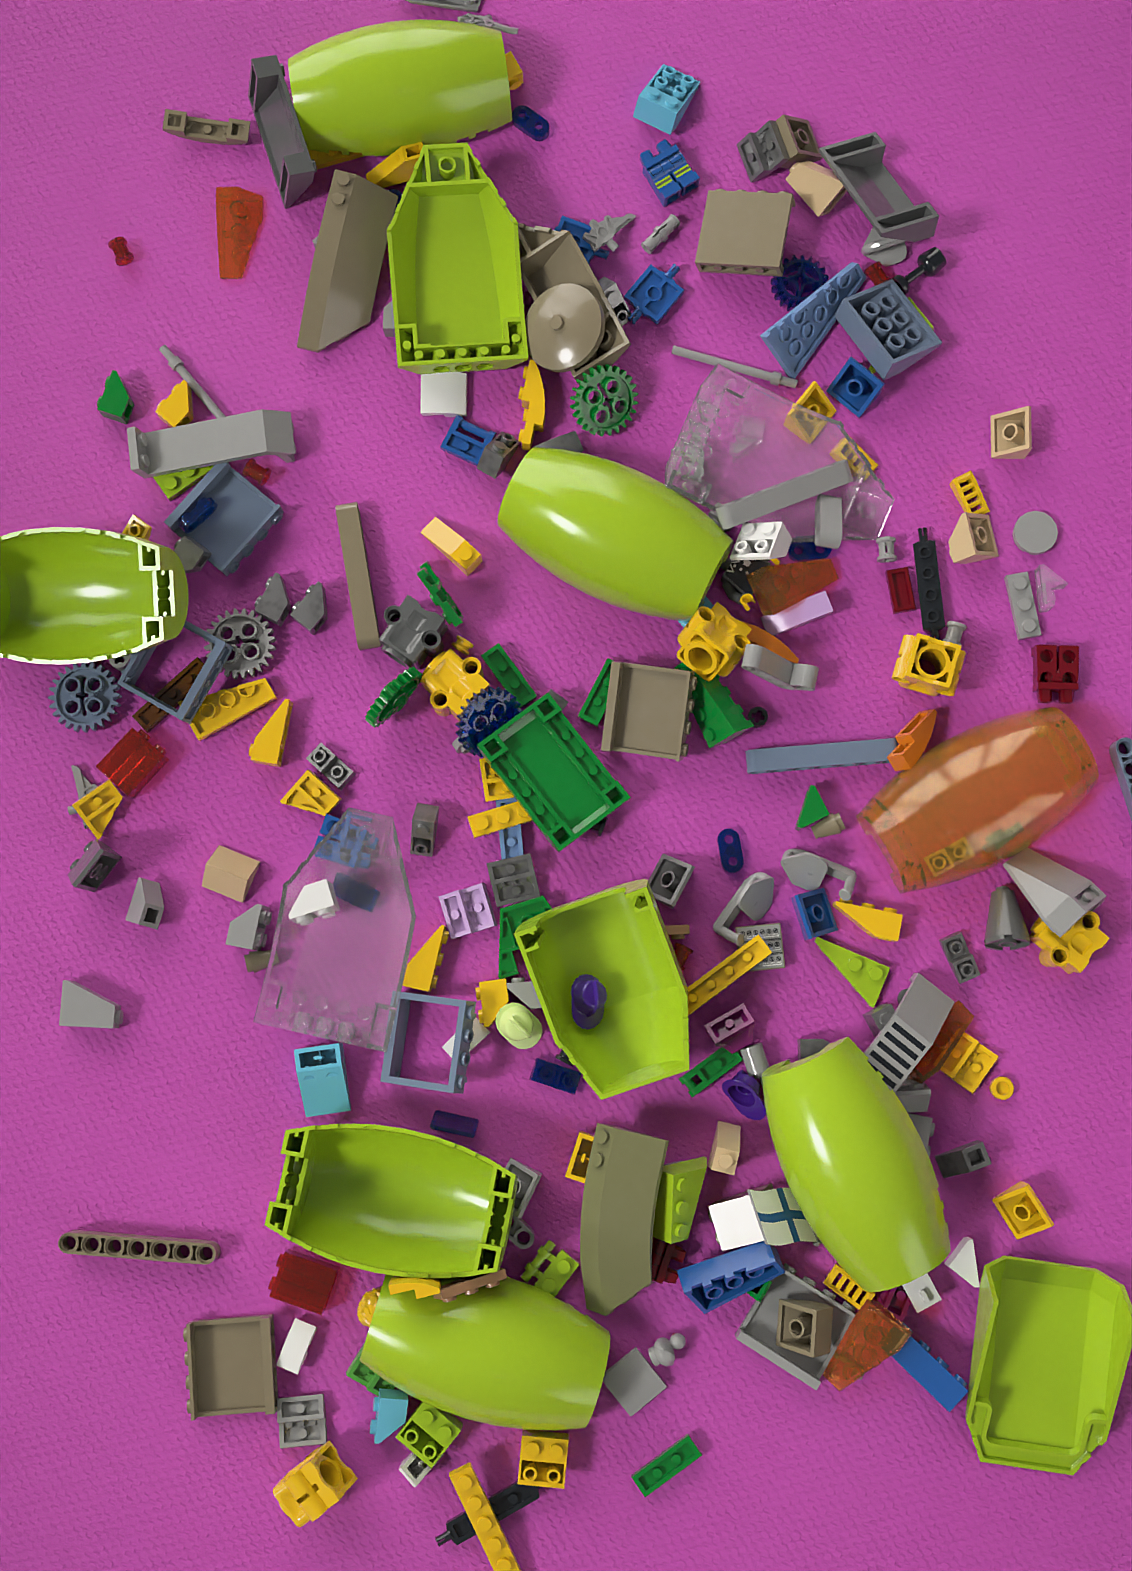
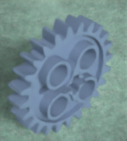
M91 662L89 667L87 663H82L81 667L77 663L73 664L72 670L66 666V674L58 672L61 679L52 680L56 687L49 688V690L54 692V695L48 697V699L54 701L53 704L49 705V708L56 710L52 715L56 718L60 717L59 723H66V728L71 729L73 727L76 732H79L81 727L85 733H88L89 727L95 732L97 731V725L105 728V720L112 722L109 715L118 714L114 707L121 706V704L116 702V699L122 698V695L116 693L121 687L113 685L117 678L110 677L112 672L109 670L104 672L105 667L102 665L97 667L94 662ZM100 681V687L93 691V683ZM78 682V688L71 692V684ZM86 693H87L89 696L86 697V698L84 699V701H83V700H82V697H85V696H86ZM99 702L100 709L97 712H92V706ZM77 703L78 710L75 713H71V706Z

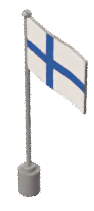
M756 1043L742 1048L740 1052L748 1075H753L754 1079L759 1078L763 1089L762 1073L769 1068V1064L762 1043ZM777 1188L767 1191L747 1189L766 1245L781 1246L794 1242H813L814 1246L821 1244V1241L818 1240L817 1235L805 1219L790 1188Z

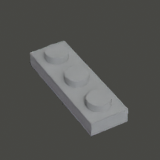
M1028 571L1006 575L1004 580L1017 639L1024 640L1040 637L1042 634Z

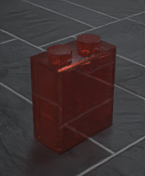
M133 727L96 765L107 778L131 798H134L170 760L165 756L167 751L158 743L154 746L149 741L151 737L144 730L140 729L137 731Z
M291 1249L286 1250L284 1254L281 1253L276 1263V1267L279 1268L277 1276H272L268 1289L271 1290L269 1297L322 1315L325 1312L340 1267Z

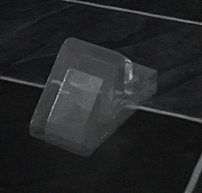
M1040 564L1034 570L1039 612H1048L1053 608L1056 601L1055 593L1052 590L1063 589L1068 583L1045 564Z

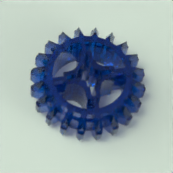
M794 254L791 261L786 257L783 262V277L773 276L771 278L770 284L773 285L771 292L775 293L774 299L775 301L781 300L779 303L780 307L786 304L787 311H790L791 307L795 308L809 297H802L804 293L815 292L828 281V275L824 274L825 267L819 268V261L812 263V256L805 260L804 255L797 259ZM798 271L795 275H789L788 277H785L787 274L791 272ZM799 277H800V283H801V289H800V291H799V285H798Z

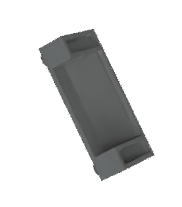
M277 55L251 59L248 98L284 208L287 209L313 183L317 167L315 160L310 158L284 79L285 70L283 64L279 63Z
M876 132L819 148L821 156L880 237L917 242L934 236L939 215L929 202L916 206L913 205L883 165L882 160L886 145Z

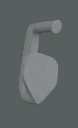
M873 227L861 249V253L871 260L888 267L905 259L907 254L906 241L880 237Z
M788 849L784 852L781 865L792 884L806 890H816L819 888L825 874L845 881L844 888L839 891V896L844 901L851 899L857 879L855 871L802 849Z
M756 872L745 879L713 925L715 933L735 943L737 946H741L744 942L743 933L737 934L728 928L741 910L754 921L760 920L772 905L774 878L766 873Z

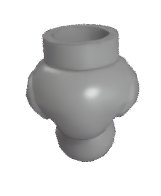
M673 1333L670 1340L665 1337L658 1338L654 1346L648 1349L652 1363L655 1366L660 1364L666 1367L672 1366L675 1361L674 1349H682L686 1344V1339L680 1333Z

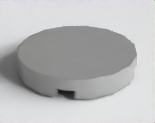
M1031 511L1025 513L1017 520L1012 535L1015 544L1020 550L1031 555H1038L1052 548L1057 540L1058 530L1056 523L1049 515L1044 512Z

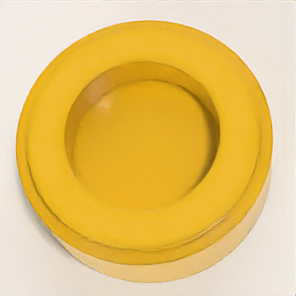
M996 1077L991 1081L989 1089L993 1097L1006 1100L1012 1096L1014 1085L1006 1077Z

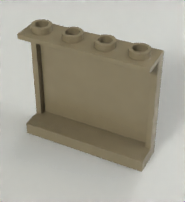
M724 189L708 190L695 259L699 272L783 277V253L791 209L796 205L793 194L785 191L768 193L763 190L757 192H747L745 190L726 191Z
M613 661L611 664L601 750L675 759L678 762L687 757L689 745L686 744V736L691 731V721H688L689 712L692 713L694 709V699H691L692 690H695L697 686V677H694L695 672Z
M274 1314L193 1320L186 1324V1328L183 1331L184 1342H187L188 1351L185 1352L184 1361L189 1370V1375L186 1376V1389L190 1390V1399L187 1400V1412L191 1414V1421L197 1417L255 1412H265V1415L277 1412L278 1385Z

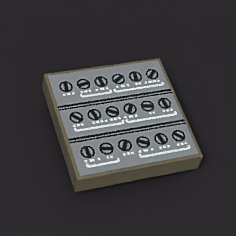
M780 923L735 927V933H743L744 942L741 946H737V950L759 934L773 952L749 971L785 968Z

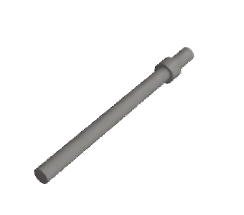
M166 345L161 346L159 351L169 361L168 365L173 371H177L216 419L226 417L183 366V361L178 356H175Z
M675 345L671 353L770 381V384L776 386L781 384L796 388L798 380L782 376V373L773 371V373Z

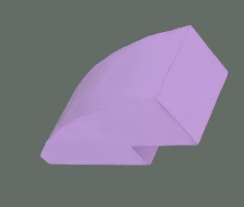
M823 591L761 617V621L765 631L775 636L828 616L833 612L826 591Z

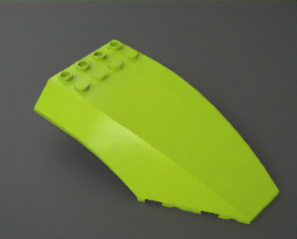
M468 143L423 145L420 157L416 161L413 173L401 196V201L397 205L391 224L387 228L398 368L421 375L507 369L527 361L528 347L522 291L518 222L506 207L503 198L499 196L498 190L491 179L485 174L481 163L473 155Z

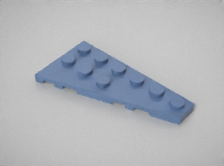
M851 262L760 335L788 377L796 378L837 319L834 316L842 300L854 295L867 278L858 263Z

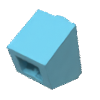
M379 1388V1396L374 1397L373 1412H376V1417L371 1419L370 1434L374 1435V1443H381L406 1422L408 1394L397 1389Z

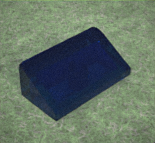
M436 1110L430 1128L474 1138L479 1120Z

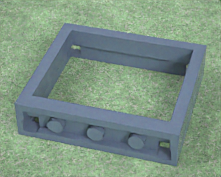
M185 621L184 628L210 641L215 646L179 709L170 706L135 686L157 646L131 654L130 662L122 670V676L117 684L176 718L191 724L234 647L192 623Z
M393 991L380 1082L463 1094L464 1085L467 1083V1066L470 1063V1043L474 1036L472 1028L473 1021L476 1018V1002ZM411 1000L459 1007L448 1085L400 1077Z

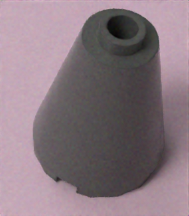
M1007 886L997 887L991 893L984 938L985 948L990 950H1003L1002 947H1010V950H1016L1030 945V936L1015 892Z

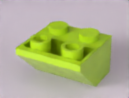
M421 1402L395 1438L432 1468L461 1432L463 1423L451 1413Z

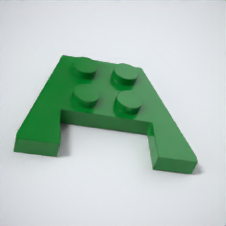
M427 560L420 565V570L416 574L430 592L429 596L434 604L442 608V615L449 625L453 623L457 627L463 623L464 616L449 593L442 586L441 580L435 575L431 569L432 566Z
M543 895L500 908L499 979L519 974L512 952L519 949L514 933L523 922L553 909Z

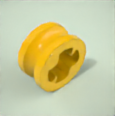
M457 635V641L452 642L451 645L461 653L468 655V650L473 648L474 645Z

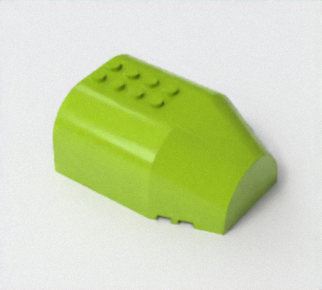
M647 879L620 884L563 904L534 916L518 926L514 935L556 1045L560 1049L562 1048L569 1057V1061L583 1074L585 1081L601 1100L690 1069L688 987ZM584 974L597 978L606 988L607 992L603 1018L592 1029L579 1027L572 1016V984L577 977Z

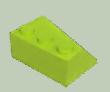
M703 1156L663 1166L655 1209L653 1237L670 1244L688 1239L707 1169V1157Z

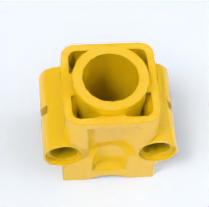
M718 602L711 609L701 606L677 637L681 645L677 652V658L706 681L713 680L717 674L726 677L743 658L746 644H751L746 636L752 629L744 622L731 616L727 609Z
M917 633L915 636L903 635L898 653L900 657L896 660L891 678L898 681L901 687L930 696H938L939 694L954 696L960 677L958 673H961L966 652L961 650V645L941 641L924 634ZM925 659L930 661L934 665L935 675L925 673L920 668L919 660Z
M449 649L447 652L444 651L434 658L423 671L420 680L422 686L431 694L430 701L435 712L439 716L452 714L461 723L470 715L473 706L485 700L492 692L489 688L490 684L483 678L484 673L480 661L475 657H468L463 661L452 649ZM471 669H477L473 674L468 673ZM441 700L447 701L443 706L437 705Z
M1089 911L1081 917L1062 937L1052 932L1039 916L1030 929L1032 933L1029 935L1030 940L1042 949L1039 953L1040 963L1045 967L1059 966L1068 974L1073 972L1081 973L1089 964L1092 953L1102 948L1110 939L1098 929L1100 918L1093 911Z
M329 1440L290 1470L273 1488V1494L283 1512L291 1518L297 1527H302L309 1521L313 1522L318 1519L327 1509L337 1503L358 1478L351 1468L341 1461L336 1448Z

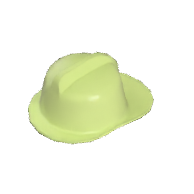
M520 1003L506 1004L500 1008L496 1015L495 1022L498 1031L516 1048L528 1049L540 1040L542 1035L540 1021Z

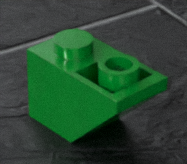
M112 370L111 375L106 378L104 393L97 401V410L103 417L127 424L134 408V403L123 379L117 371Z

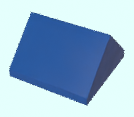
M850 357L826 392L860 418L880 395L885 383L854 358Z
M825 888L798 894L791 898L804 940L838 930Z

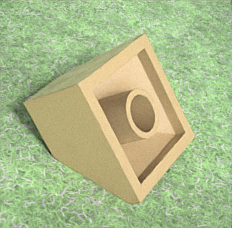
M962 513L948 542L950 547L949 554L953 563L967 564L999 557L989 515Z

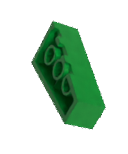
M683 662L673 668L693 671ZM697 673L694 674V677H697V686L695 690H692L691 699H694L693 714L709 748L727 743L754 727L751 720L747 721L743 716L744 710L739 704L736 705L729 696L731 692L727 686L724 687L719 682L720 676L718 674L711 681L704 680Z

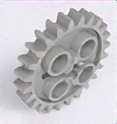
M234 608L233 615L225 611L226 617L222 618L218 615L217 617L220 622L212 621L211 624L214 626V629L206 630L211 635L234 647L232 650L235 652L234 659L226 660L220 673L224 671L226 677H229L232 673L233 678L236 680L239 674H241L244 680L247 677V673L255 677L254 670L257 669L262 673L261 665L269 666L266 659L274 658L269 653L276 650V647L271 645L276 639L270 636L274 633V630L272 628L267 629L270 625L269 622H262L264 617L261 614L256 617V613L253 610L249 615L245 608H243L241 614H239L236 608ZM248 628H255L251 636H245V631ZM228 630H232V637L229 639H224V633ZM204 639L209 643V645L204 646V649L212 651L215 644ZM239 640L244 642L241 644V648L236 646L239 644ZM259 640V643H250ZM250 649H257V654L254 657L249 658L247 656Z

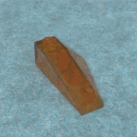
M216 187L220 279H242L250 257L249 253L253 242L255 243L257 237L256 233L259 224L263 220V196L240 187Z
M831 559L764 566L746 575L763 616L775 615L839 579Z
M959 1000L953 1004L933 1045L908 1075V1079L924 1083L939 1072L972 1022L974 1016Z
M867 1299L850 1323L823 1376L838 1391H842L861 1378L867 1371L873 1367L876 1368L886 1358L898 1353L912 1335V1332L880 1302Z

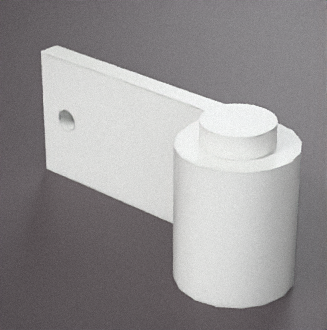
M928 1273L902 1285L917 1313L942 1300Z

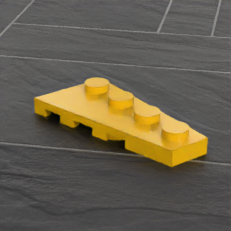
M266 678L241 684L234 688L219 690L216 693L206 695L190 726L197 739L201 741L277 699Z

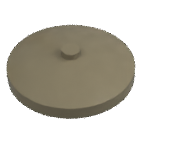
M571 283L559 284L543 292L534 301L525 318L528 354L538 365L553 372L572 371L590 360L599 348L605 331L604 311L596 296L586 288Z

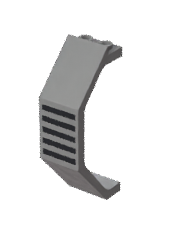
M914 973L909 979L911 984L893 1016L864 1052L869 1058L867 1061L876 1072L879 1071L882 1074V1080L889 1090L893 1089L894 1092L897 1091L933 1045L954 1004L952 999L919 973Z

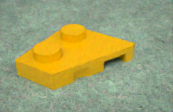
M307 770L280 802L326 816L342 799L311 770Z
M108 779L73 803L72 806L99 840L123 797L110 779Z

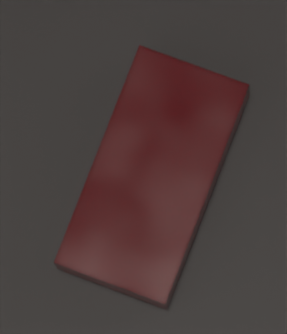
M908 567L886 570L885 574L893 614L915 611L916 605Z

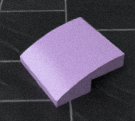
M485 883L439 896L451 939L497 926Z

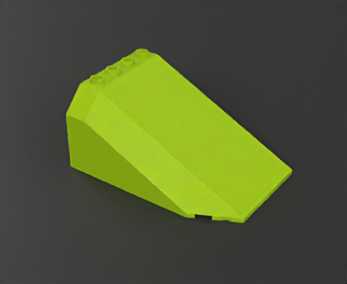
M1005 1255L984 1265L979 1288L965 1415L980 1462L1074 1475L1080 1469V1466L1092 1457L1091 1452L1098 1445L1102 1446L1107 1441L1132 1349V1304L1123 1284L1095 1268Z

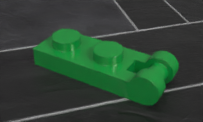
M720 1047L678 1080L682 1085H686L689 1089L688 1093L691 1097H694L743 1059L738 1052L732 1054L723 1047ZM696 1074L702 1080L697 1085L692 1079Z

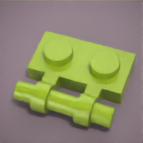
M548 1240L544 1246L541 1245L538 1249V1254L531 1263L528 1262L525 1266L526 1270L521 1275V1278L528 1282L532 1276H535L538 1280L533 1286L555 1297L580 1263L563 1249L555 1256L551 1251L556 1244ZM547 1259L551 1263L547 1267V1269L544 1272H542L538 1268L541 1266L544 1260Z

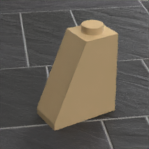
M811 161L795 163L790 168V174L785 179L818 217L829 214L847 192L832 170Z
M718 1120L708 1161V1166L711 1170L730 1175L735 1174L740 1153L741 1126Z

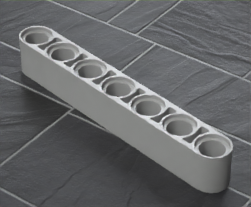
M845 459L716 507V513L722 530L732 528L852 482L853 477L848 460Z

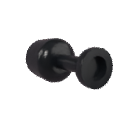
M933 247L920 254L917 258L918 267L905 277L896 275L892 278L905 295L910 290L909 284L919 276L924 274L928 277H933L947 264L945 256L937 247Z

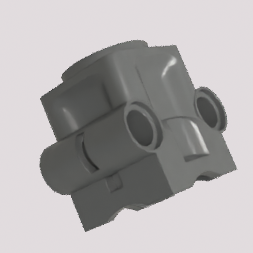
M409 595L406 596L400 607L392 605L385 610L384 619L388 627L379 638V642L382 645L381 650L397 663L408 669L414 666L419 670L427 656L436 658L440 653L444 652L441 638L448 629V626L445 625V618L436 612L423 609L418 601ZM400 618L398 621L393 622L394 619ZM431 642H437L433 646H428Z

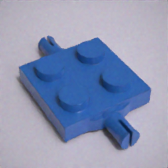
M562 215L558 226L554 230L570 231L588 264L594 256L607 260L610 251L600 248L594 252L590 244L582 239L585 232L590 233V225Z
M650 264L624 295V300L635 309L630 317H628L630 323L632 321V324H635L641 316H645L657 325L683 295L684 289L677 285L673 279L678 271H680L676 264H673L667 273L659 271Z

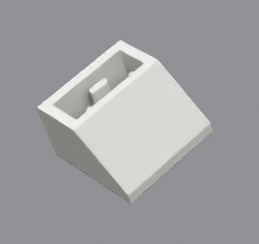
M783 522L743 523L730 559L731 561L763 560L785 557L792 538Z
M324 879L305 885L288 915L289 919L296 924L300 923L301 926L313 923L314 918L322 916L323 919L335 916V912L339 911L340 907L333 884Z

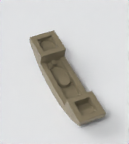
M165 109L162 129L172 135L193 141L236 145L248 143L251 123L250 121L229 118V122L190 117L184 111Z

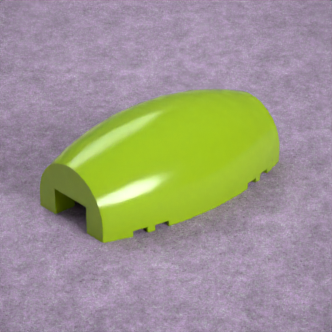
M415 19L390 21L363 26L337 34L313 44L288 58L293 105L307 149L324 153H329V150L341 151L342 155H349L350 152L362 153V156H387L404 145L422 142L423 145L457 143V140L465 137L472 139L476 137V133L484 130L490 132L512 121L508 72L500 30L449 20Z
M533 447L517 467L504 494L498 514V526L535 562L563 582L610 605L667 620L689 622L698 608L704 606V598L721 563H725L734 545V541L713 519L667 485L618 462L565 449Z
M49 527L27 529L0 536L1 658L35 664L62 665L97 662L124 657L150 649L175 638L181 632L188 611V584L183 564L171 548L140 537L91 528Z
M845 1037L828 1044L819 1053L793 1063L788 1059L767 1068L762 1073L764 1104L779 1164L791 1193L805 1219L828 1252L863 1290L867 1292H880L909 1283L930 1272L946 1259L951 1252L948 1222H945L943 1214L944 1204L943 1200H940L937 1189L939 1185L932 1163L906 1109L893 1089L890 1091L882 1080V1074L879 1071L876 1072L867 1061L869 1058L849 1037Z
M376 1124L313 1125L285 1131L280 1154H285L286 1157L276 1201L269 1202L264 1224L274 1232L327 1259L374 1273L411 1278H453L493 1273L500 1270L509 1237L517 1191V1175L464 1146L433 1135L404 1128Z
M385 1275L359 1360L383 1380L432 1407L465 1419L489 1425L523 1430L586 1428L596 1406L606 1370L610 1349V1332L596 1323L588 1315H584L574 1309L572 1305L555 1298L554 1295L510 1277L500 1280V1284L497 1286L486 1288L485 1285L479 1287V1291L474 1294L465 1295L461 1293L456 1295V1300L443 1302V1300L434 1298L433 1295L416 1299L415 1290L390 1295L388 1285L393 1275ZM465 1277L437 1278V1279H440L442 1285H444V1284H447V1283H450V1282H453V1281H456V1280H459V1279H462V1278H465Z

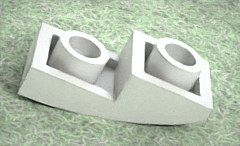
M295 1318L280 1353L277 1366L298 1375L308 1354L307 1350L317 1327Z

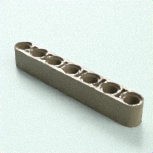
M357 502L335 505L359 651L381 647L379 642L380 633L359 506Z
M85 1230L69 1231L63 1234L58 1241L59 1249L66 1254L203 1265L215 1261L221 1252L219 1244L212 1240ZM69 1236L74 1237L76 1240L74 1248L68 1244ZM91 1238L97 1239L99 1243L97 1249L91 1247ZM115 1239L121 1243L120 1251L115 1250L113 1247ZM137 1241L143 1243V1253L136 1250L135 1245ZM160 1243L165 1244L167 1247L165 1255L161 1254L158 1250ZM182 1245L189 1247V1256H184L181 1253ZM204 1247L212 1249V1258H207L203 1254Z

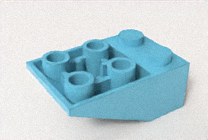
M663 64L639 94L633 117L671 135L683 117L701 82L690 75H685L675 70V68Z
M343 1043L295 1049L296 1073L306 1117L351 1111Z

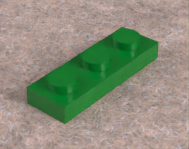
M499 643L481 655L484 662L519 710L537 698L536 693Z
M607 658L578 714V718L598 727L606 711L611 664L613 662L609 658Z
M686 1434L633 1473L631 1478L644 1497H646L701 1457L702 1453L689 1434Z

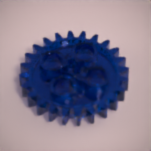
M489 687L488 691L481 689L479 696L473 693L474 699L472 701L466 699L468 706H461L460 708L464 712L457 715L461 719V722L455 723V726L459 728L455 732L460 737L458 741L463 745L464 749L474 756L477 754L480 758L483 756L477 748V744L522 712L519 709L521 703L516 701L517 698L507 690H502L499 687L496 689Z

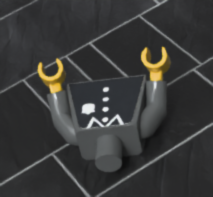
M727 557L725 563L722 562L719 568L725 571L721 582L728 599L742 605L746 611H749L750 607L747 603H756L753 594L770 567L771 563L768 561L771 560L775 565H778L780 561L777 558L731 561Z

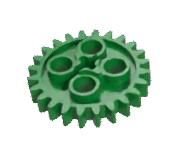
M599 364L597 365V371L590 367L589 375L584 372L582 373L583 381L576 380L579 387L572 388L576 395L570 397V399L575 401L570 408L577 410L572 416L579 418L576 423L582 426L583 430L589 431L593 435L597 433L602 437L604 432L611 436L612 430L619 433L620 425L626 428L624 422L626 419L632 421L629 414L636 413L632 406L638 404L637 401L633 400V397H636L638 393L632 390L637 385L631 382L632 377L626 375L627 371L620 370V367L615 365L612 367L606 364L603 367ZM612 381V387L608 390L607 386ZM594 391L593 398L589 400V394ZM620 401L619 407L615 409V404ZM601 411L600 418L596 419L597 413Z
M414 666L405 670L402 674L400 673L397 679L389 682L379 694L380 696L374 700L375 703L370 706L371 709L367 712L365 720L374 728L389 720L391 715H395L405 706L409 700L408 698L413 695V692L421 683L420 680L423 674Z

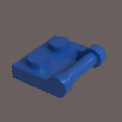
M457 415L440 448L477 466L485 446L496 437L497 433L492 430H484L465 421L464 417ZM462 428L485 440L481 443L458 432V429Z

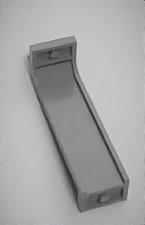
M261 409L147 433L142 432L136 427L127 428L131 471L143 478H150L262 455H276L286 463L294 462L296 445L293 437L294 426L291 412Z

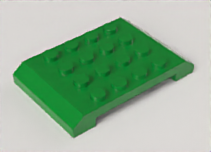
M548 692L477 744V748L549 843L558 852H561L631 797L621 784L614 780L561 712L562 709Z

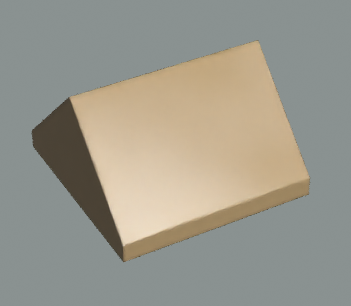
M1026 406L992 415L991 458L1025 459L1032 450L1031 407Z
M219 845L205 865L202 886L243 903L261 862Z

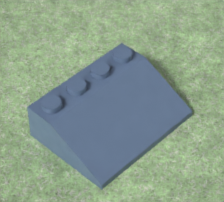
M893 279L844 298L834 316L883 380L901 373L942 344V341Z

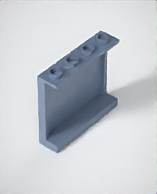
M226 462L214 465L164 523L180 538L184 536L193 538L209 550L212 555L208 561L225 576H228L238 569L239 562L244 557H248L253 552L255 544L265 539L270 527L280 522L284 511L279 504L276 505Z

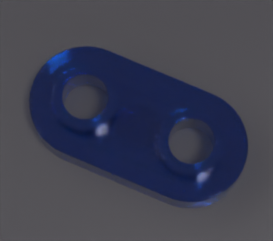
M520 105L512 111L513 125L535 141H543L549 136L548 121L532 109ZM538 125L542 126L541 129H537L535 127Z
M211 497L200 499L191 512H186L181 516L179 527L186 534L194 531L215 512L218 504Z
M815 537L797 538L791 541L787 553L789 558L795 562L821 561L829 557L832 548L822 547L824 552L818 553L816 548L821 546L815 545ZM799 548L802 553L796 554L794 549Z
M724 829L717 837L721 866L728 873H736L741 870L744 864L740 837L735 830ZM731 836L733 842L730 844L726 843L725 837ZM729 858H735L737 864L734 866L730 865Z

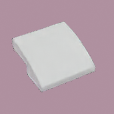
M462 372L421 374L420 413L422 416H467V374Z

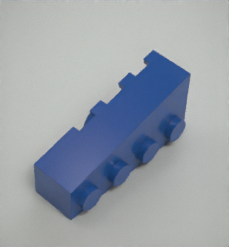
M764 1241L679 1269L677 1272L684 1294L706 1314L784 1274L785 1270L778 1250L774 1246L766 1245Z
M896 1322L878 1341V1344L950 1412L968 1392L965 1388L967 1383L958 1374L953 1377L947 1371L949 1365L939 1356L936 1359L928 1353L931 1348L921 1339L917 1342L910 1335L913 1331L904 1322L901 1325Z

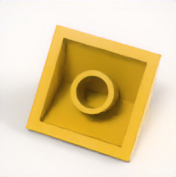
M813 381L787 413L784 425L806 442L811 443L837 410L818 383Z
M1020 1181L992 1199L1017 1240L1054 1225L1031 1186L1026 1182Z

